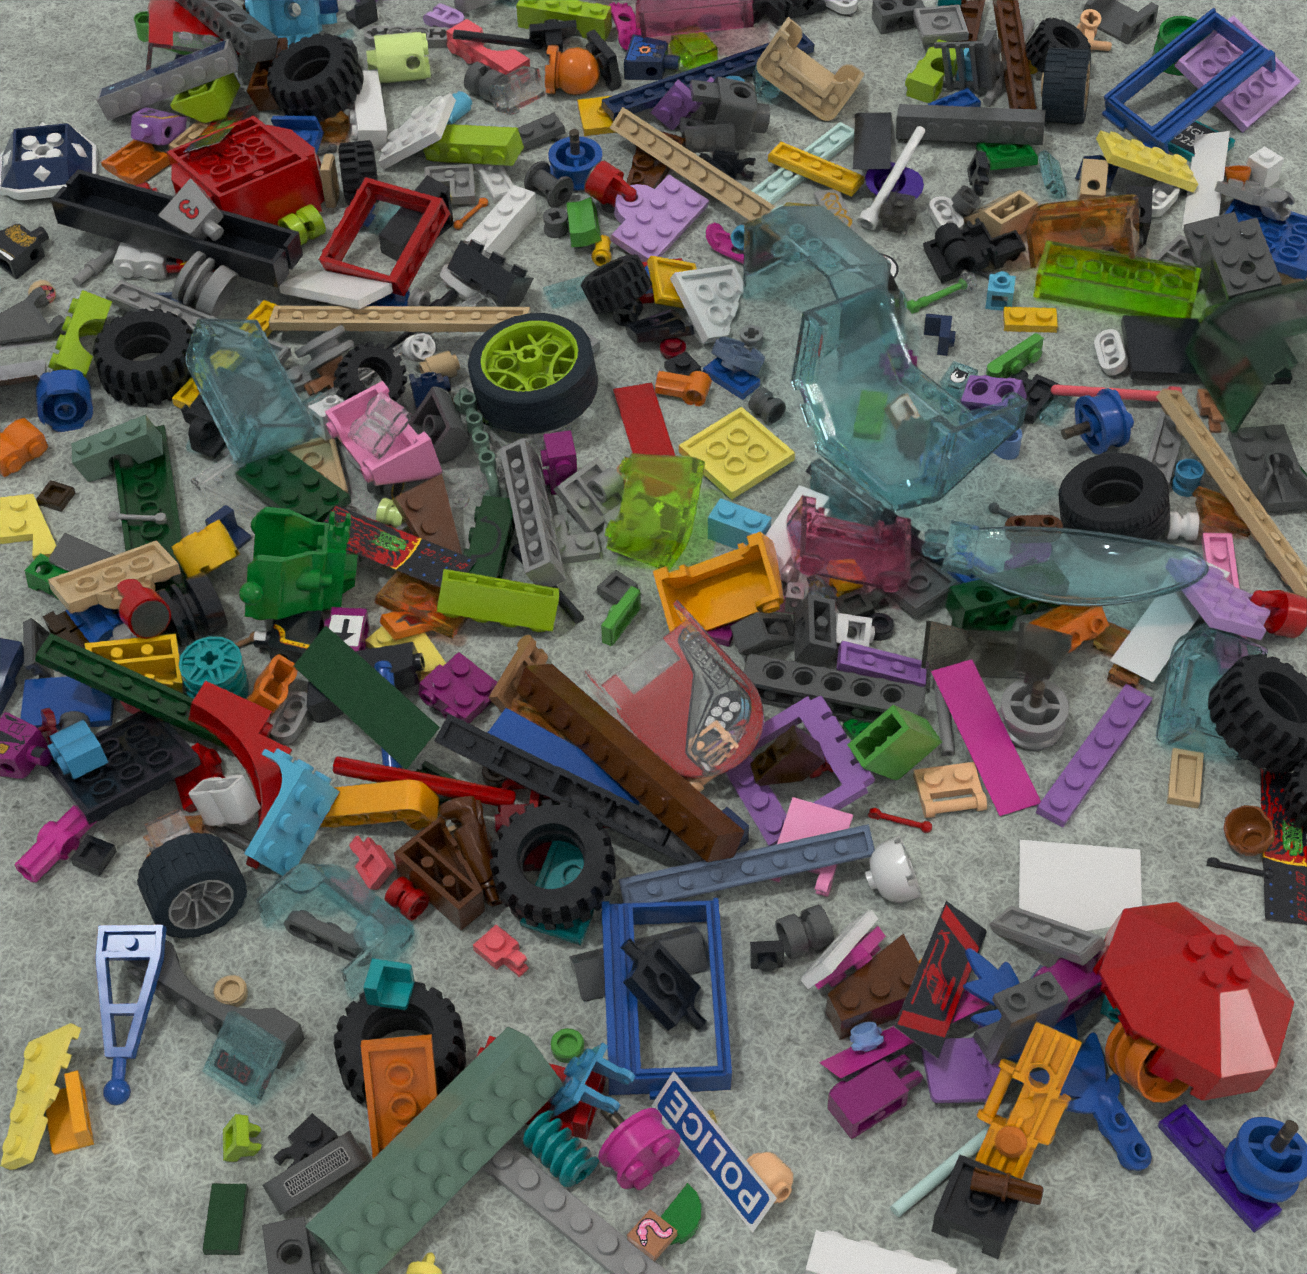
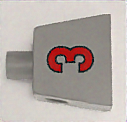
M191 178L158 215L173 228L197 239L204 240L208 236L213 241H216L224 232L223 228L218 225L223 218V214L206 192Z

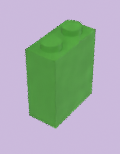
M892 705L847 745L863 769L897 781L938 747L942 740L927 719Z

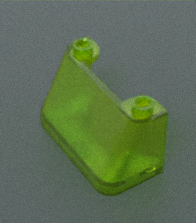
M631 453L629 457L624 456L619 472L622 473V478L626 483L619 514L615 521H609L605 530V536L608 537L606 549L658 569L666 566L670 571L687 547L692 535L705 461L696 457Z

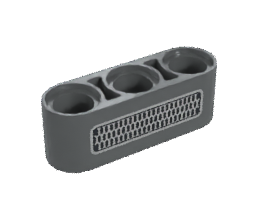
M349 1130L262 1186L279 1215H282L366 1162L367 1158Z

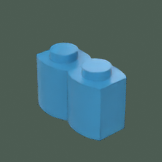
M84 720L49 736L52 743L47 745L55 762L58 763L63 775L70 773L71 777L76 779L108 763L100 743Z

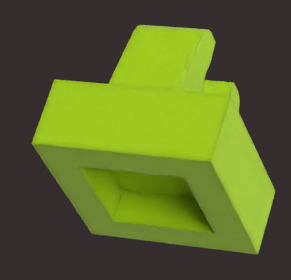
M235 1114L223 1128V1161L237 1162L241 1157L256 1155L261 1149V1144L252 1143L249 1140V1137L258 1136L261 1132V1127L249 1123L248 1115Z

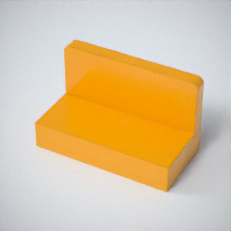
M78 1070L64 1074L66 1088L59 1089L56 1100L46 1110L51 1151L54 1155L94 1145L85 1085Z

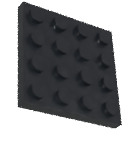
M140 710L95 734L108 763L76 779H73L70 773L63 775L53 757L45 768L90 825L105 819L109 814L124 806L133 804L138 798L151 791L161 789L166 783L175 778L190 773L202 763L198 754L168 722Z

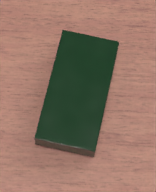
M212 1183L202 1249L204 1255H240L248 1196L247 1184Z

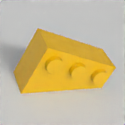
M176 634L158 635L147 639L130 638L85 643V649L183 694L182 676L178 666L179 653Z

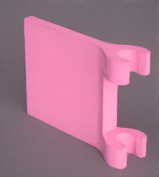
M792 797L777 844L850 828L853 814ZM837 865L808 871L819 875L815 885L816 894L829 896ZM781 877L774 878V879H769V880H773V881H776V882H780Z

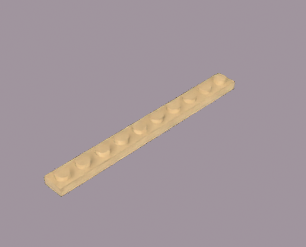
M622 107L610 126L612 130L787 246L791 244L803 224L624 107Z
M274 306L268 323L271 331H330L343 324L346 331L486 332L499 322L514 316L531 313L530 307L365 306L361 309H354L344 306Z
M1162 389L1156 398L1161 403L1163 412L1171 417L1176 425L1177 432L1185 437L1191 446L1192 453L1200 458L1205 466L1206 473L1214 478L1220 487L1221 494L1229 499L1235 508V514L1248 526L1250 535L1265 550L1266 558L1277 567L1284 583L1290 586L1295 594L1307 598V568L1183 394L1178 390Z

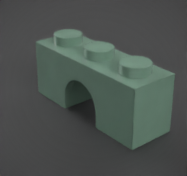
M146 414L71 443L72 464L88 482L114 474L113 456L129 455L138 464L163 455L162 435Z

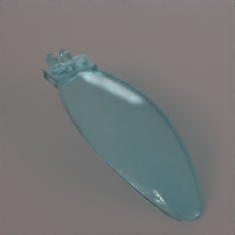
M951 520L949 531L928 529L924 533L925 541L927 542L922 545L921 549L922 553L927 557L936 560L943 558L941 570L966 576L973 574L979 579L1015 595L1045 603L1068 606H1111L1144 601L1190 587L1206 576L1209 571V566L1201 554L1185 547L1118 534L1068 528L1028 526L980 528L979 526Z

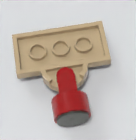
M156 540L48 579L52 592L71 614L83 612L96 604H100L105 608L119 609V616L128 629L135 636L147 639L161 634L167 628L171 619V610L168 604L155 591L154 583L169 580L172 576L180 574L179 564Z

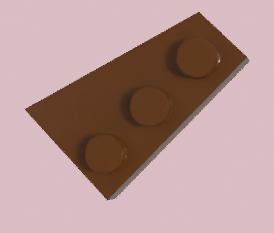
M442 474L394 498L393 503L414 536L462 554Z

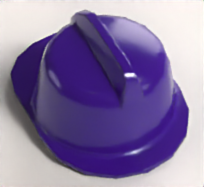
M891 162L890 169L867 170L865 176L866 185L875 196L878 195L896 163ZM905 167L885 202L908 203L917 199L924 188L923 178L918 172Z

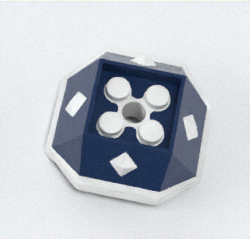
M42 122L39 126L13 129L6 148L0 154V195H8L17 200L54 197L63 186L67 187L66 182L78 169L98 175V151L96 145L68 123L47 125Z

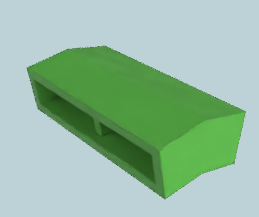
M592 197L578 202H566L571 247L589 246L602 241L598 211Z

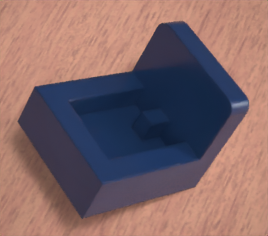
M926 314L924 335L938 336L937 355L948 356L949 346L954 347L956 331H951L952 316Z

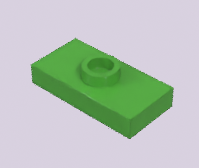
M631 586L618 604H614L610 608L607 618L601 625L602 643L613 646L640 611V589Z

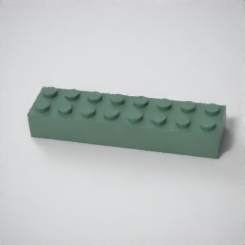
M508 1026L305 1226L306 1229L344 1274H377L564 1084L531 1038Z

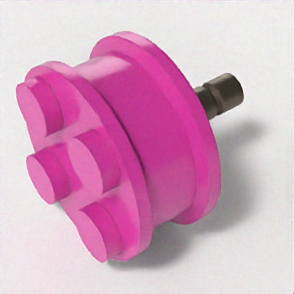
M656 1108L641 1110L626 1120L616 1111L614 1114H610L601 1109L600 1113L609 1121L614 1131L603 1143L598 1159L604 1167H612L617 1173L616 1180L621 1188L630 1189L635 1187L637 1190L644 1189L651 1183L656 1172L663 1167L671 1165L679 1157L680 1152L677 1149L680 1145V1135L675 1130L667 1129L662 1124V1115Z

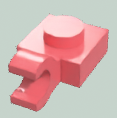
M355 836L349 844L350 849L359 858L355 868L369 889L378 890L396 867L381 845H376L370 837H367L363 842L359 836Z
M498 925L493 926L473 944L474 951L496 970L504 964L520 977L529 969L524 964L527 957L519 951V942Z

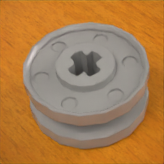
M343 324L321 334L294 352L297 358L306 355L311 356L312 360L303 367L306 373L321 367L355 346L352 339L339 343L337 338L346 331Z

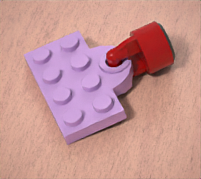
M605 160L598 162L592 168L584 183L586 194L602 204L609 203L615 207L614 216L622 224L611 234L610 241L631 255H638L642 262H647L650 256L661 257L709 204L707 198L671 175H668L655 189L646 185H628L623 180L624 173Z
M1170 559L1165 568L1211 628L1258 640L1262 639L1265 632L1294 639L1300 636L1307 628V598L1282 590H1256L1252 595L1234 587L1225 579L1224 573L1213 566L1203 568L1186 559L1182 562Z

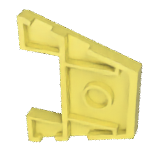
M34 494L0 497V544L33 540V559L40 553L49 558L56 544Z

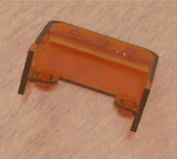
M1128 194L1039 205L1035 208L1026 227L1030 267L1036 268L1040 259L1045 262L1056 260L1063 250L1112 245L1113 249L1119 251L1120 254H1129L1130 259H1135L1140 245L1138 196Z

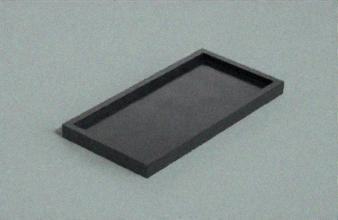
M1122 316L1121 328L1131 379L1263 385L1291 383L1292 374L1279 322Z

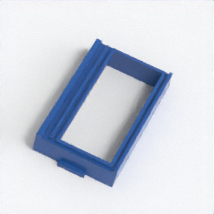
M1212 8L1104 95L1106 110L1102 112V116L1121 131L1125 128L1129 130L1145 146L1149 148L1158 147L1165 151L1166 154H1169L1168 143L1262 66L1273 73L1276 70L1275 52L1263 47L1217 13L1215 8ZM1214 30L1244 52L1153 127L1124 105L1126 101Z
M713 898L712 901L610 904V901L602 902L601 917L608 1061L618 1067L628 1069L635 1075L633 1083L630 1082L629 1085H624L608 1078L609 1095L649 1094L650 1100H655L673 1071L690 1092L731 1090L732 1066L718 898ZM707 922L717 1066L641 1069L637 997L623 983L632 970L633 961L620 947L629 938L634 942V925Z

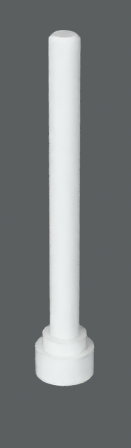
M922 126L916 127L871 207L861 212L857 219L860 226L872 231L875 230L880 221V209L926 132Z

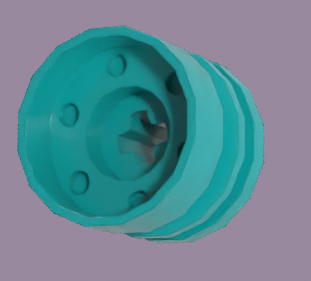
M223 637L202 638L187 646L180 655L178 666L187 696L194 699L204 682L207 681L244 699L248 697L250 686L240 649L233 641Z

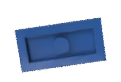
M719 357L703 368V372L708 374L712 381L742 400L760 387L759 378L739 367L736 370L721 365L722 359Z

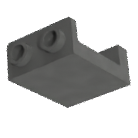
M1051 972L1043 973L995 993L992 1001L1001 1013V1019L977 1029L973 1038L991 1065L995 1064L1001 1059L1009 1058L1023 1051L1036 1021L1054 1029L1069 998Z

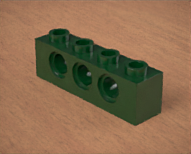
M1054 561L950 586L945 608L951 617H954V622L960 631L981 627L983 624L1005 621L1012 614L1018 617L1049 608H1056L1065 602L1070 584Z

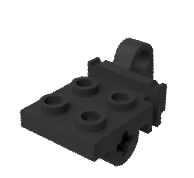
M738 0L741 3L740 17L749 26L760 22L764 15L768 16L777 26H782L784 16L786 18H795L807 14L811 15L825 11L826 6L824 0Z
M979 218L975 219L976 224L972 225L971 221H968L967 228L961 230L955 223H946L936 230L935 239L923 243V247L940 282L944 283L989 267V261L997 270L1004 267L1006 261L1017 260L1021 252L1026 251V247L1017 230L992 238Z
M219 368L190 407L185 404L181 409L185 422L190 424L188 436L192 450L216 459L229 440L234 441L236 439L235 434L240 435L242 423L251 425L259 416L260 400L267 392L265 385Z

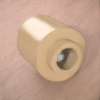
M445 351L425 358L423 362L419 363V369L421 374L436 372V374L441 373L442 377L448 376V378L457 376L460 364L456 354L451 355L450 351Z

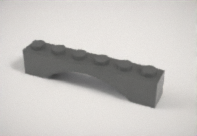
M167 940L165 941L164 961L154 994L163 1001L170 999L175 1002L176 1007L184 1015L191 1017L194 1014L200 1018L201 1023L209 1031L216 1033L219 1030L227 1035L226 1038L228 1036L232 1037L231 1044L234 1039L238 1041V1045L235 1047L238 1048L239 1043L243 1044L244 1047L255 1052L254 1058L256 1054L260 1055L261 1058L258 1062L261 1063V1059L264 1058L267 1060L265 1066L269 1061L273 1066L280 1069L305 1039L301 1024L276 1008H239L221 1003L205 995L183 973L174 945ZM149 960L124 961L127 968V976L134 983L141 985L145 978ZM240 1019L244 1021L242 1027L237 1024ZM233 1024L238 1026L237 1031L232 1029ZM244 1024H249L248 1030L243 1028ZM252 1026L258 1032L260 1031L261 1034H265V1041L250 1033V1027ZM239 1028L244 1030L242 1035L238 1033ZM245 1031L249 1033L248 1038L243 1036ZM233 1032L238 1034L237 1038L232 1036ZM239 1035L244 1038L242 1042L238 1040ZM250 1035L255 1037L253 1042L249 1040ZM268 1037L272 1040L270 1045L266 1043ZM256 1038L261 1041L259 1045L254 1043ZM245 1039L249 1041L248 1046L243 1043ZM273 1040L277 1042L276 1048L271 1046ZM262 1042L266 1044L265 1049L260 1047ZM250 1043L255 1045L254 1049L249 1047ZM256 1046L261 1049L259 1053L255 1051ZM267 1046L272 1048L270 1053L266 1051ZM273 1049L278 1052L276 1056L271 1054ZM262 1050L266 1052L265 1057L260 1054ZM267 1054L272 1055L271 1060L266 1058Z

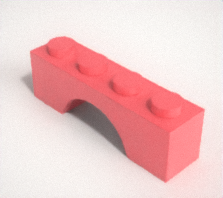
M465 19L446 31L447 47L452 54H457L468 64L481 62L505 74L509 80V89L531 77L530 59L515 49L496 51L484 47L482 42L453 39L454 29L483 33V29L469 19Z

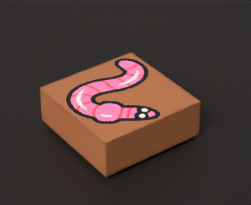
M650 1209L627 1234V1240L655 1262L677 1237V1230Z

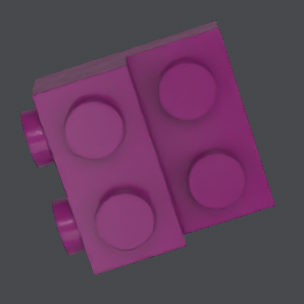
M458 652L444 666L439 664L419 683L418 695L427 706L434 707L441 712L445 719L450 714L470 724L492 703L488 697L496 686L497 681Z

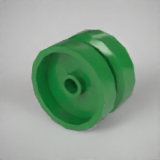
M1173 16L1162 22L1152 57L1194 24L1197 19L1188 16ZM1178 60L1163 71L1167 74L1183 75L1174 66Z

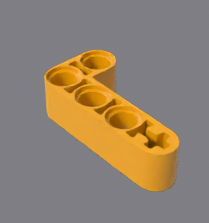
M417 780L334 787L340 792L320 827L335 828L403 821L410 828L420 830L421 828H426L438 818L439 796L426 784Z

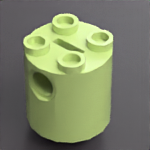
M409 32L374 35L375 50L366 51L368 70H378L380 83L416 81L431 78L428 56H424L429 54L426 33Z

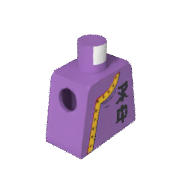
M148 107L143 108L132 115L131 138L156 145H167L186 130L187 117Z

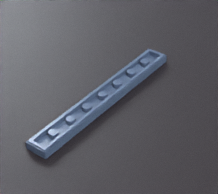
M867 824L736 853L734 858L712 862L703 860L618 880L623 903L670 902L869 858L875 849L870 827Z

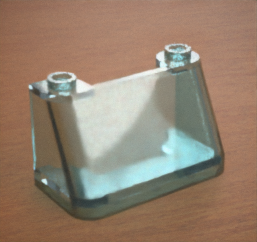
M1206 622L1181 636L1175 642L1170 654L1156 730L1157 741L1175 748L1202 752L1238 761L1242 760L1236 750L1230 749L1225 744L1226 740L1223 736L1218 735L1215 730V723L1211 722L1210 710H1208L1209 692L1238 659L1253 654H1265L1267 656L1268 649L1237 634L1211 628Z

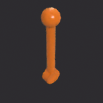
M480 198L478 205L462 219L454 221L453 227L456 230H460L463 227V223L479 209L488 205V199Z

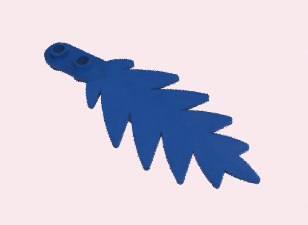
M968 948L965 951L967 960L979 980L967 982L963 985V988L977 998L996 1006L992 1001L995 993L1020 983L1008 962L1002 963L997 969L973 949ZM998 1009L975 1014L970 1020L985 1027L999 1021L1001 1013ZM1073 1013L1056 1023L1055 1030L1078 1040L1077 1026ZM1092 1032L1080 1047L1060 1095L1066 1094L1076 1099L1069 1102L1066 1111L1093 1114L1098 1122L1099 1131L1104 1137L1109 1139L1117 1152L1120 1164L1124 1168L1141 1171L1151 1163L1152 1155L1150 1148L1118 1099L1120 1092L1118 1076L1112 1074L1106 1080L1101 1045L1097 1034ZM1022 1052L1006 1059L1018 1063ZM1045 1069L1029 1073L1034 1080L1044 1084L1050 1079L1049 1073ZM1015 1079L1017 1083L1023 1084V1082Z

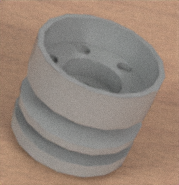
M197 251L181 269L172 290V298L178 302L183 299V304L188 307L198 299L195 310L216 318L229 301L238 282L239 275L224 265H221L213 272L215 260L213 258L206 260V255L201 251Z

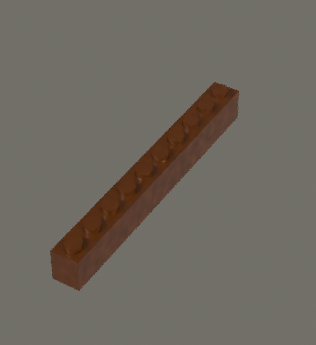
M553 664L524 667L516 690L521 697L706 862L734 858L745 832L740 826Z

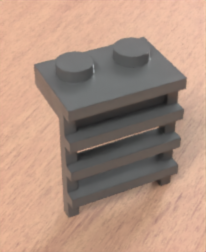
M987 30L981 41L934 42L933 44L934 49H942L946 80L943 81V88H947V90H952V88H960V90L974 88V90H979L984 87H988V90H993L997 80L1003 75L1004 64L1000 61L999 56L1001 40L997 38V30ZM949 48H955L959 81H953ZM963 48H969L973 81H967Z

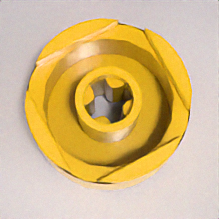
M220 519L209 524L198 533L194 532L171 546L173 554L187 578L200 572L208 574L226 563V561L229 562L241 555Z

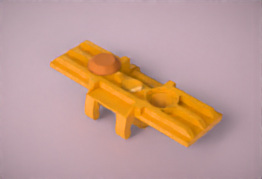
M1036 1021L1018 1063L1016 1064L1006 1059L1000 1060L998 1066L1001 1069L984 1108L979 1109L976 1115L980 1120L990 1124L975 1161L1002 1172L1011 1173L1012 1176L1022 1179L1038 1143L1044 1145L1052 1143L1056 1134L1055 1129L1063 1111L1069 1105L1071 1097L1066 1094L1060 1095L1082 1044L1081 1041ZM1037 1067L1044 1068L1049 1073L1050 1079L1046 1084L1036 1081L1030 1076V1071ZM1012 1078L1023 1082L1013 1110L1009 1113L1008 1118L997 1115V1111Z

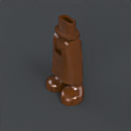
M465 796L443 803L438 807L441 818L451 820L455 825H462L453 835L461 849L464 860H467L483 890V896H485L487 904L492 907L503 904L490 869V859L493 858L491 853L492 844L489 829L485 826L481 801L475 800L473 796Z

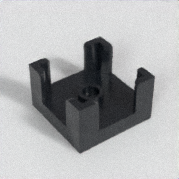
M959 1154L935 1212L931 1231L948 1238L950 1229L953 1228L984 1241L982 1253L999 1259L1009 1227L1021 1201L1006 1197L1004 1202L1001 1201V1197L970 1190L975 1167L997 1174L1007 1175V1173ZM1011 1175V1177H1010V1178L1022 1180V1179H1019V1178L1014 1177V1176H1012V1175Z

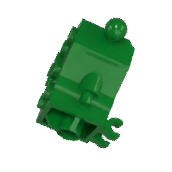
M264 507L256 513L250 524L251 530L255 534L253 561L247 567V582L239 590L240 599L245 603L244 617H252L255 620H278L306 611L332 610V607H341L342 594L355 587L358 554L346 553L347 543L350 539L351 514L346 513L345 521L339 523L335 520V512L331 511L328 524L316 522L285 508Z

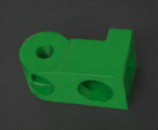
M40 553L24 570L28 588L35 591L40 589L58 599L50 589L48 579L65 574L68 571L50 564L49 558ZM40 566V571L37 573L36 570Z

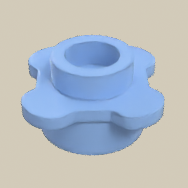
M874 1022L860 1023L850 1031V1041L853 1042L851 1047L854 1051H871L884 1042V1037L880 1035L882 1029L877 1027Z

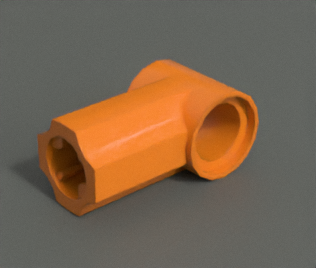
M659 371L656 379L655 393L679 397L688 405L695 404V406L700 407L705 403L712 380L708 374L701 371H694L689 376Z

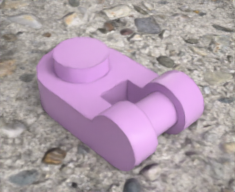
M441 3L437 4L432 12L429 11L423 16L424 23L431 27L435 25L437 27L452 28L465 20L462 12Z

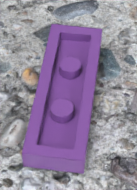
M842 640L838 647L836 670L925 687L927 662Z

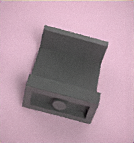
M1088 0L1083 11L1087 9L1098 11L1102 19L1097 29L1128 45L1156 24L1159 6L1151 2L1137 12L1116 0Z

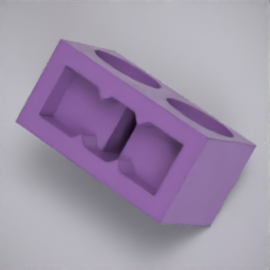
M970 375L961 403L966 417L973 418L984 410H993L1009 421L1018 423L1027 395L1022 380L996 378L987 375Z

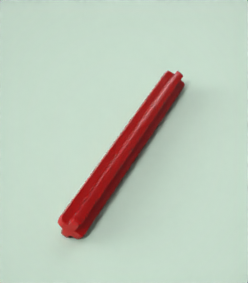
M340 756L335 757L332 767L333 773L336 775L377 783L417 780L426 784L438 795L453 798L473 796L475 800H480L483 804L501 807V805H514L516 799V792L512 790Z

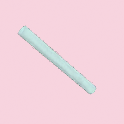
M990 1124L890 1206L891 1211L897 1217L902 1216L952 1174L959 1154L968 1158L973 1157L979 1151Z

